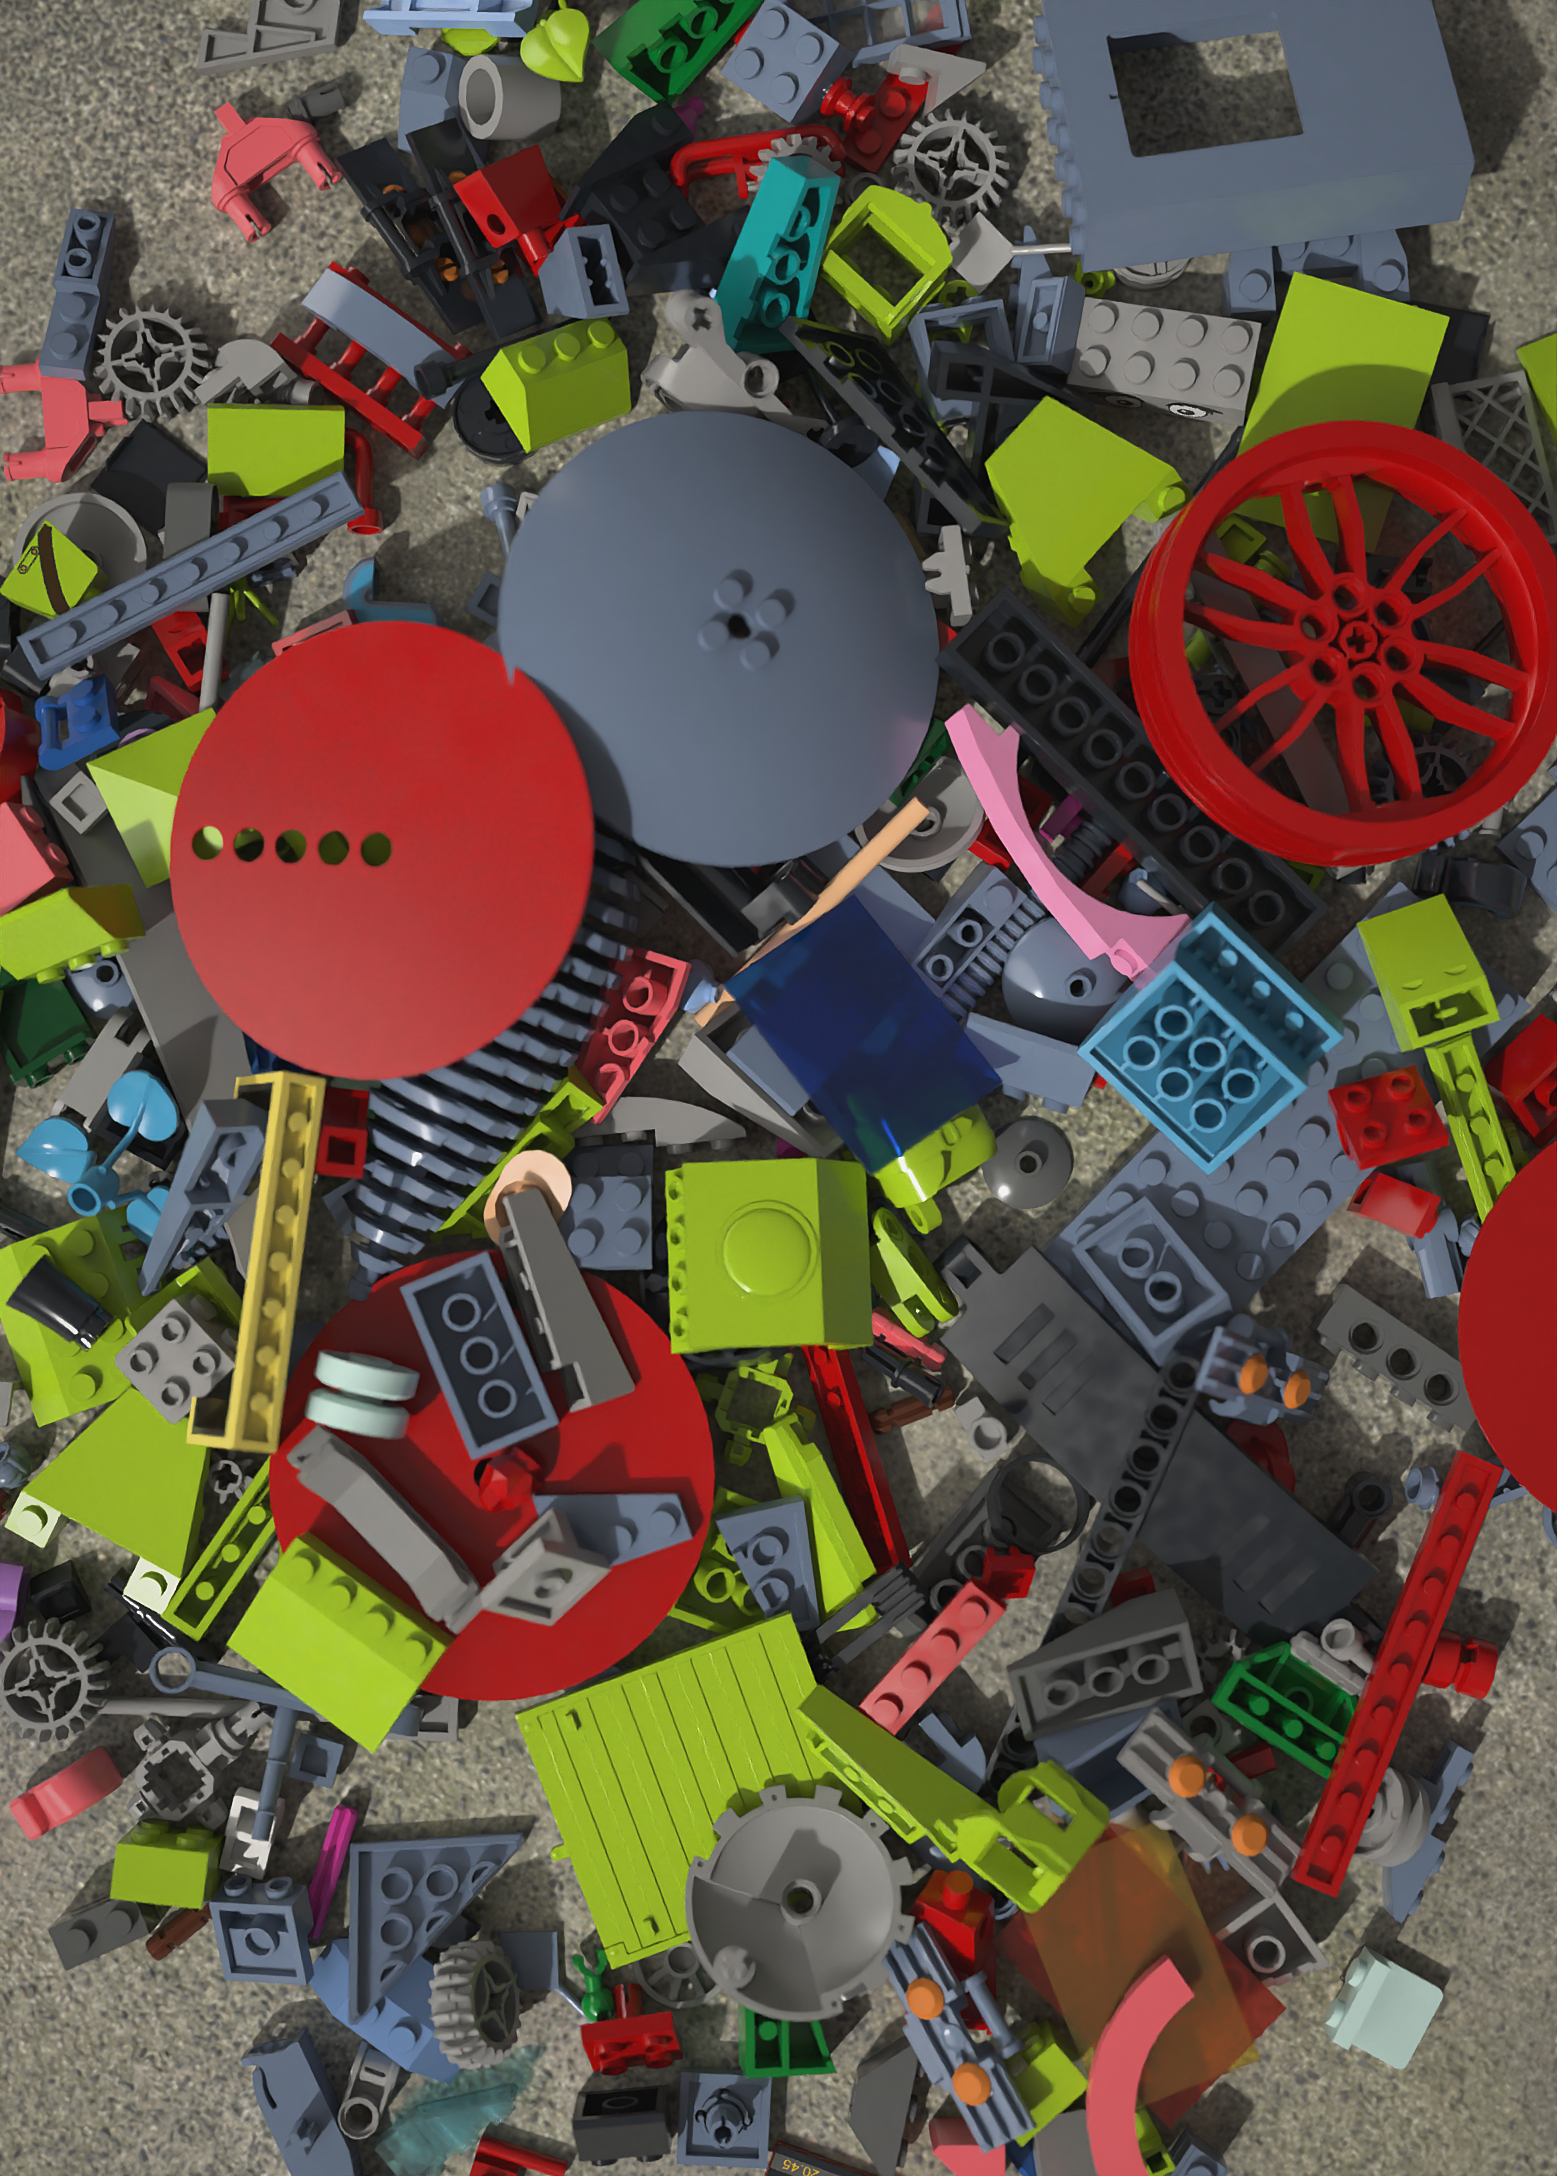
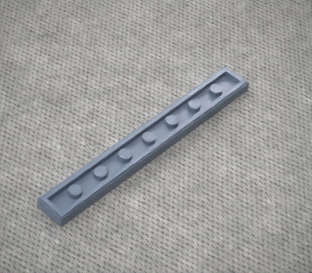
M341 470L17 637L37 677L43 681L365 514V511L346 475Z

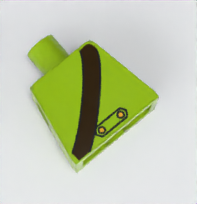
M45 520L1 586L0 593L16 605L49 619H54L102 594L109 576L52 523Z

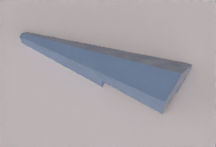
M244 1099L202 1100L136 1282L143 1296H152L161 1290L159 1284L161 1279L173 1267L181 1269L188 1262L186 1253L198 1240L207 1242L249 1197L247 1188L262 1173L270 1113Z

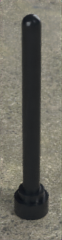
M573 317L445 364L443 361L436 362L432 359L415 365L414 378L417 387L426 400L446 394L447 388L452 387L453 381L487 369L502 348L583 319Z

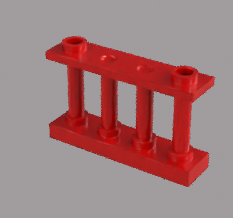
M332 261L328 266V269L354 283L398 313L456 360L473 354L458 342H455L453 346L449 345L368 286L370 280L354 266L349 264L344 269L335 261ZM317 317L313 319L301 337L296 335L291 340L283 333H278L269 346L282 357L293 371L306 380L318 381L323 386L326 395L344 406V408L417 461L420 460L429 448L422 435L424 431L422 425L437 406L434 401L426 400L421 395L409 413H402L400 417L387 410L386 407L389 403L386 399L403 376L388 366L372 389L367 387L364 392L350 383L353 379L351 373L368 350L353 340L336 363L331 361L328 366L314 357L317 354L315 347L330 329V326Z

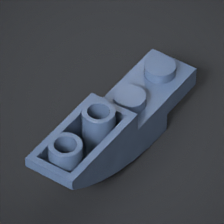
M70 209L53 278L56 295L38 364L42 376L83 381L87 379L92 351L100 348V344L96 340V334H103L114 256L115 213Z
M1447 1738L1427 1776L1412 1768L1408 1772L1409 1775L1418 1779L1428 1793L1431 1808L1429 1830L1420 1849L1404 1863L1395 1867L1382 1866L1384 1907L1393 1919L1401 1924L1407 1914L1412 1915L1416 1912L1423 1898L1421 1888L1429 1874L1435 1875L1444 1861L1445 1851H1443L1446 1843L1432 1830L1435 1825L1439 1827L1444 1823L1451 1809L1449 1799L1457 1786L1461 1787L1466 1783L1473 1769V1763L1470 1761L1474 1754L1450 1738Z

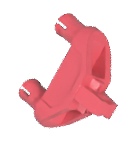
M229 101L214 111L228 134L220 139L222 143L212 181L211 200L218 211L230 215L249 243L260 240L255 233V229L250 224L251 222L255 224L263 236L271 228V224L263 217L249 198L250 194L294 162L302 164L320 191L331 188L322 171H325L334 185L341 179L342 173L320 146L322 143L321 135L313 125L299 120L265 117L254 119L253 116L243 121Z
M37 358L35 363L0 365V375L2 377L0 378L1 394L34 390L41 392L46 446H43L41 451L4 453L3 462L9 463V466H4L7 480L12 482L15 480L46 477L48 481L53 483L68 481L76 474L96 447L98 437L105 435V428L129 425L124 402L122 400L117 402L102 401L101 394H90L78 380L42 376L38 366L40 358Z

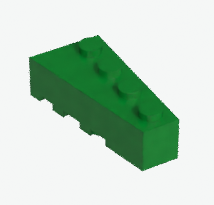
M640 0L591 40V42L617 73L654 102L659 104L667 100L672 105L763 0Z

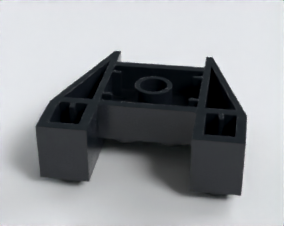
M667 100L633 116L576 183L558 215L561 222L580 213L589 226L609 224L618 263L628 274L623 282L626 297L675 292L681 289L692 290L719 287L751 209L749 204L706 225L667 176L665 171L669 170V165L675 152L684 145H687L694 135Z
M932 341L927 387L935 398L972 401L964 462L999 510L985 462L1045 396L1058 401L1073 411L1093 412L1094 405L1082 392L977 344ZM914 474L908 518L916 532L940 534L942 527L959 525L957 519ZM960 527L961 536L967 535V533Z

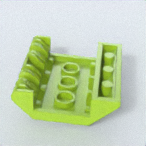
M129 1204L88 1216L0 1249V1318L38 1428L116 1400L133 1385L116 1366L115 1357L134 1338L125 1326V1318L152 1296H143L136 1283L139 1276L136 1270L142 1268L147 1253L127 1261L122 1248L123 1245L141 1242L132 1231L124 1233L122 1231V1228L129 1226L126 1215ZM44 1254H47L81 1288L102 1303L100 1307H103L115 1316L108 1328L88 1352L81 1349L74 1341L72 1343L67 1342L33 1318L6 1305L15 1288ZM165 1276L159 1282L161 1289L168 1285Z

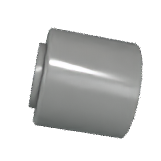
M478 54L470 58L462 72L458 97L460 114L467 130L473 137L479 139L541 140L549 137L557 126L562 106L561 84L559 80L546 78L530 70L523 62L521 56Z

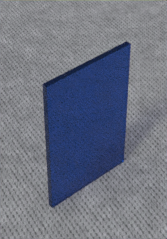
M854 894L723 983L724 989L871 1177L896 1159L902 1158L906 1152L965 1110L975 1106L978 1101L1004 1082Z

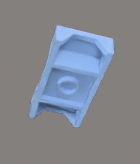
M382 0L381 5L364 10L363 20L381 35H418L420 28L485 29L493 37H524L534 27L539 0Z

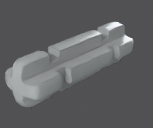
M1300 1631L1296 1637H1292L1290 1651L1298 1659L1308 1662V1666L1334 1684L1339 1683L1338 1687L1350 1695H1356L1360 1689L1364 1688L1366 1674L1354 1664H1349L1350 1661L1348 1660L1340 1661L1334 1658L1323 1648L1322 1643L1318 1642V1639L1307 1631Z

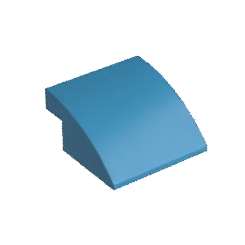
M1213 901L1133 982L1077 1048L1076 1053L1209 1176L1308 1088L1310 1067L1344 1038L1345 1024Z

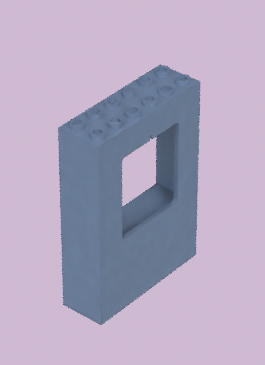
M1041 0V15H1036L1033 18L1036 44H1039V46L1032 47L1033 70L1035 75L1042 74L1043 82L1039 83L1042 110L1049 109L1051 117L1047 118L1046 121L1048 142L1050 146L1057 145L1058 154H1054L1055 176L1057 182L1064 181L1066 190H1062L1061 193L1064 218H1072L1073 227L1069 228L1070 249L1072 255L1080 256L1083 273L1460 219L1475 158L1432 0ZM1279 31L1303 134L1139 158L1131 154L1110 54Z

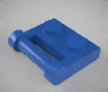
M105 673L92 680L81 681L71 691L58 698L43 696L35 703V716L41 723L42 744L38 749L39 762L47 770L56 771L120 738L115 688ZM68 718L69 739L61 742L59 722Z

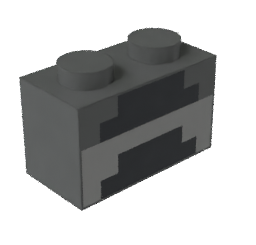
M109 1894L61 1915L48 1928V1931L64 1969L68 1971L149 1935L160 1923L161 1919L155 1904L110 1899Z

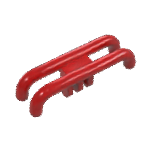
M819 124L715 138L689 143L675 152L669 165V178L688 201L689 186L693 181L700 178L735 173L739 199H747L749 196L747 182L754 181L757 183L758 179L757 176L749 171L750 166H762L763 162L757 153L763 149L772 150L771 140L783 138L786 141L787 135L800 134L802 140L804 137H816L817 143H820L817 144L816 149L822 146H829L831 152L827 160L829 162L840 161L841 166L834 172L841 177L840 179H844L846 175L843 163L846 151L841 137L833 129ZM791 154V155H789V156H801V155Z

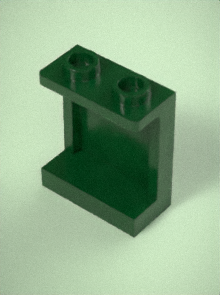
M1 966L0 990L4 992L0 1011V1053L13 1073L9 1076L13 1085L25 1088L29 1086L31 1089H34L49 1082L55 1076L52 1071L63 1064L74 1065L83 1061L98 1038V1034L84 1011L78 1005L64 978L46 984H39L37 978L17 980Z

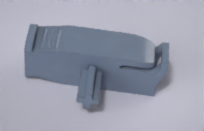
M306 2029L297 2032L291 2038L256 2044L246 2050L240 2061L243 2067L256 2066L252 2072L255 2096L291 2176H364L357 2140L348 2137L340 2129L338 2116L341 2104Z

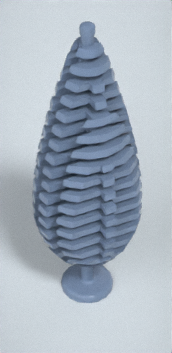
M594 830V848L637 866L635 858L618 841ZM593 862L590 880L641 902L639 885ZM588 891L583 912H588L618 927L637 932V916ZM581 919L573 938L574 942L582 943L602 954L613 958L616 957L624 962H631L634 951L632 946ZM571 946L559 966V969L563 971H570L585 980L615 990L619 988L624 977L618 971L582 954L581 951ZM556 972L541 993L546 997L556 998L571 1007L587 1013L591 1012L598 1016H604L611 1005V1002L606 998L571 981L569 977L559 972ZM539 996L520 1019L494 1040L472 1054L444 1067L418 1075L379 1079L398 1093L387 1089L382 1091L377 1087H369V1107L391 1122L380 1119L378 1122L371 1117H367L366 1130L370 1142L389 1154L375 1150L374 1153L366 1149L364 1168L373 1172L374 1178L387 1185L368 1180V1183L362 1179L356 1181L355 1197L364 1201L365 1205L380 1212L382 1216L363 1210V1213L356 1209H352L351 1227L371 1240L369 1244L360 1241V1245L350 1240L351 1258L359 1263L355 1275L351 1276L346 1287V1293L350 1298L356 1301L366 1300L372 1289L370 1286L376 1283L380 1273L384 1274L387 1272L393 1274L404 1266L403 1262L389 1254L391 1249L405 1254L410 1251L416 1255L426 1245V1240L403 1226V1223L424 1231L430 1229L436 1232L445 1222L446 1217L433 1211L434 1208L423 1201L444 1208L449 1206L456 1209L468 1196L450 1187L451 1182L447 1180L463 1185L469 1183L475 1187L489 1175L480 1170L483 1168L468 1157L483 1162L488 1160L496 1164L500 1163L506 1156L508 1151L503 1149L504 1145L486 1133L502 1138L506 1136L515 1140L519 1139L527 1128L522 1126L524 1123L501 1107L522 1114L524 1112L530 1116H537L545 1106L542 1103L543 1100L538 1095L514 1082V1080L537 1089L543 1088L548 1092H555L563 1081L561 1080L563 1077L553 1069L528 1057L529 1055L520 1051V1049L542 1060L552 1063L557 1062L572 1067L580 1053L572 1046L543 1032V1029L535 1025L540 1024L557 1034L588 1042L596 1031V1028L591 1023L558 1007L556 1003Z

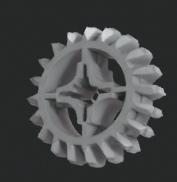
M949 108L945 111L944 121H939L937 116L931 112L927 116V127L915 121L911 129L913 136L909 134L901 136L900 145L902 149H897L893 153V162L897 166L891 169V179L899 182L894 187L895 191L910 197L917 203L928 202L932 207L931 216L940 226L941 221L948 222V229L953 234L957 231L958 221H963L966 227L978 212H981L989 219V207L996 209L1000 207L1002 198L999 193H1006L1008 190L1009 181L1004 177L1010 174L1011 164L1003 161L1008 152L1006 145H996L999 139L997 130L984 134L986 127L984 118L978 120L975 125L969 123L970 113L965 111L961 115V121L953 120V112ZM951 142L949 147L943 151L934 152L929 150L927 154H924L927 149L934 145ZM965 146L973 150L980 157L985 170L979 169V164L970 161L965 156ZM956 156L955 168L957 170L950 177L948 186L945 187L946 175L944 173L948 170V166H951L953 157ZM915 172L924 174L923 179L934 183L938 190L937 197L931 195L922 187ZM974 188L979 189L970 197L950 201L952 196L959 191L973 192Z
M154 300L150 311H148L143 302L137 301L135 305L136 313L130 315L126 308L120 307L119 314L123 320L117 324L112 319H106L105 324L111 333L109 335L96 334V340L104 347L103 349L92 351V358L100 363V365L93 369L94 376L98 380H103L99 386L100 391L104 396H112L111 401L113 402L122 400L125 404V413L130 418H136L142 412L144 420L152 423L158 411L164 421H170V409L176 408L181 415H186L187 408L183 404L186 400L190 399L193 403L200 404V399L194 393V390L201 385L204 378L201 374H208L214 370L212 362L206 359L213 354L211 345L203 342L207 337L206 332L202 327H195L196 320L190 313L181 316V310L174 304L165 311L161 301ZM154 331L172 333L181 338L185 345L175 347L173 343L161 344L156 339ZM137 338L136 347L124 354L129 344ZM151 347L158 355V358L155 359V367H153L155 375L148 367L152 363L151 357L153 354ZM183 369L179 378L169 386L171 375L175 371ZM132 376L134 380L147 379L153 392L146 393L133 390L124 384L122 378Z
M52 1617L48 1619L45 1628L39 1619H35L29 1622L28 1631L22 1626H18L12 1630L13 1640L4 1638L0 1641V1650L4 1654H0V1702L2 1704L0 1705V1716L7 1712L11 1717L5 1725V1729L9 1731L19 1724L23 1725L21 1739L27 1740L36 1730L39 1743L49 1741L52 1733L58 1742L64 1741L68 1738L69 1730L78 1735L85 1730L84 1721L92 1723L98 1718L99 1715L93 1706L102 1707L107 1703L108 1698L97 1691L111 1686V1679L99 1676V1672L110 1667V1662L108 1660L97 1662L95 1659V1655L103 1650V1645L99 1643L89 1648L85 1643L90 1639L91 1631L85 1630L77 1637L74 1636L76 1623L73 1621L67 1622L60 1632L58 1618ZM49 1645L65 1651L76 1664L67 1665L62 1663L57 1658L55 1649H50ZM31 1647L33 1658L29 1659L31 1664L30 1674L26 1678L16 1681L19 1661L26 1650ZM44 1674L46 1677L54 1676V1678L66 1676L53 1686L50 1683L43 1684L42 1682L31 1684L40 1679ZM81 1679L79 1698L72 1710L66 1713L63 1703L67 1701V1685ZM21 1696L34 1697L39 1701L42 1712L47 1711V1714L40 1713L31 1708Z
M469 1940L459 1942L457 1945L450 1946L448 1951L441 1952L440 1962L434 1964L433 1968L435 1978L429 1981L432 1989V1997L428 1999L432 2006V2014L429 2019L433 2020L435 2025L433 2037L440 2039V2051L447 2054L450 2064H458L460 2068H468L470 2070L493 2067L494 2064L502 2063L503 2058L511 2055L512 2045L517 2044L518 2041L516 2029L522 2026L519 2019V2011L523 2009L519 2004L521 1989H518L516 1984L518 1974L516 1971H511L510 1957L504 1956L502 1947L494 1946L492 1941Z

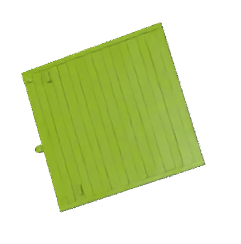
M790 1610L515 1711L516 1720L564 1842L551 1848L550 1857L554 1861L567 1857L570 1858L612 1970L691 1941L685 1912V1890L689 1868L695 1855L706 1860L709 1859L714 1847L722 1837L711 1826L729 1808L741 1818L763 1805L759 1795L761 1790L785 1785L787 1799H814L816 1787L821 1785L843 1792L838 1806L852 1812L860 1819L865 1816L858 1795L808 1748L805 1737L811 1727L800 1716H797L795 1711L817 1686ZM803 1892L794 1893L788 1898L787 1904L806 1898L809 1895Z

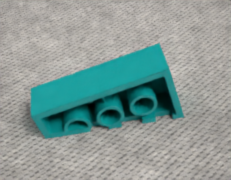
M808 156L771 158L713 300L717 302L721 309L726 344L735 353L745 351L761 354L797 350L780 332L779 327L789 315L807 320L841 178Z

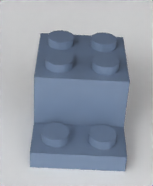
M653 1145L575 1146L564 1157V1165L571 1176L572 1193L568 1206L559 1220V1231L578 1270L652 1269V1232L655 1230Z

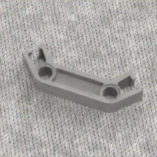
M318 1424L286 1456L292 1466L302 1470L297 1475L300 1482L333 1504L411 1585L430 1617L437 1621L444 1618L447 1622V1627L458 1634L484 1608L479 1596L483 1589L465 1561L358 1451Z

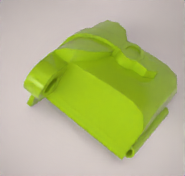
M946 1069L935 1074L885 1107H883L875 1092L866 1085L861 1086L847 1096L848 1106L858 1124L851 1130V1138L856 1148H846L841 1151L844 1160L855 1163L858 1160L860 1163H864L867 1174L866 1189H879L886 1202L892 1204L894 1208L903 1207L911 1223L923 1234H927L942 1224L941 1213L932 1196L941 1188L997 1154L998 1147L994 1133L969 1086L956 1070L950 1071V1069Z

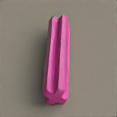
M338 1804L334 1809L308 1891L314 1926L307 1934L308 1938L317 1939L322 1933L359 1816V1811L352 1806Z

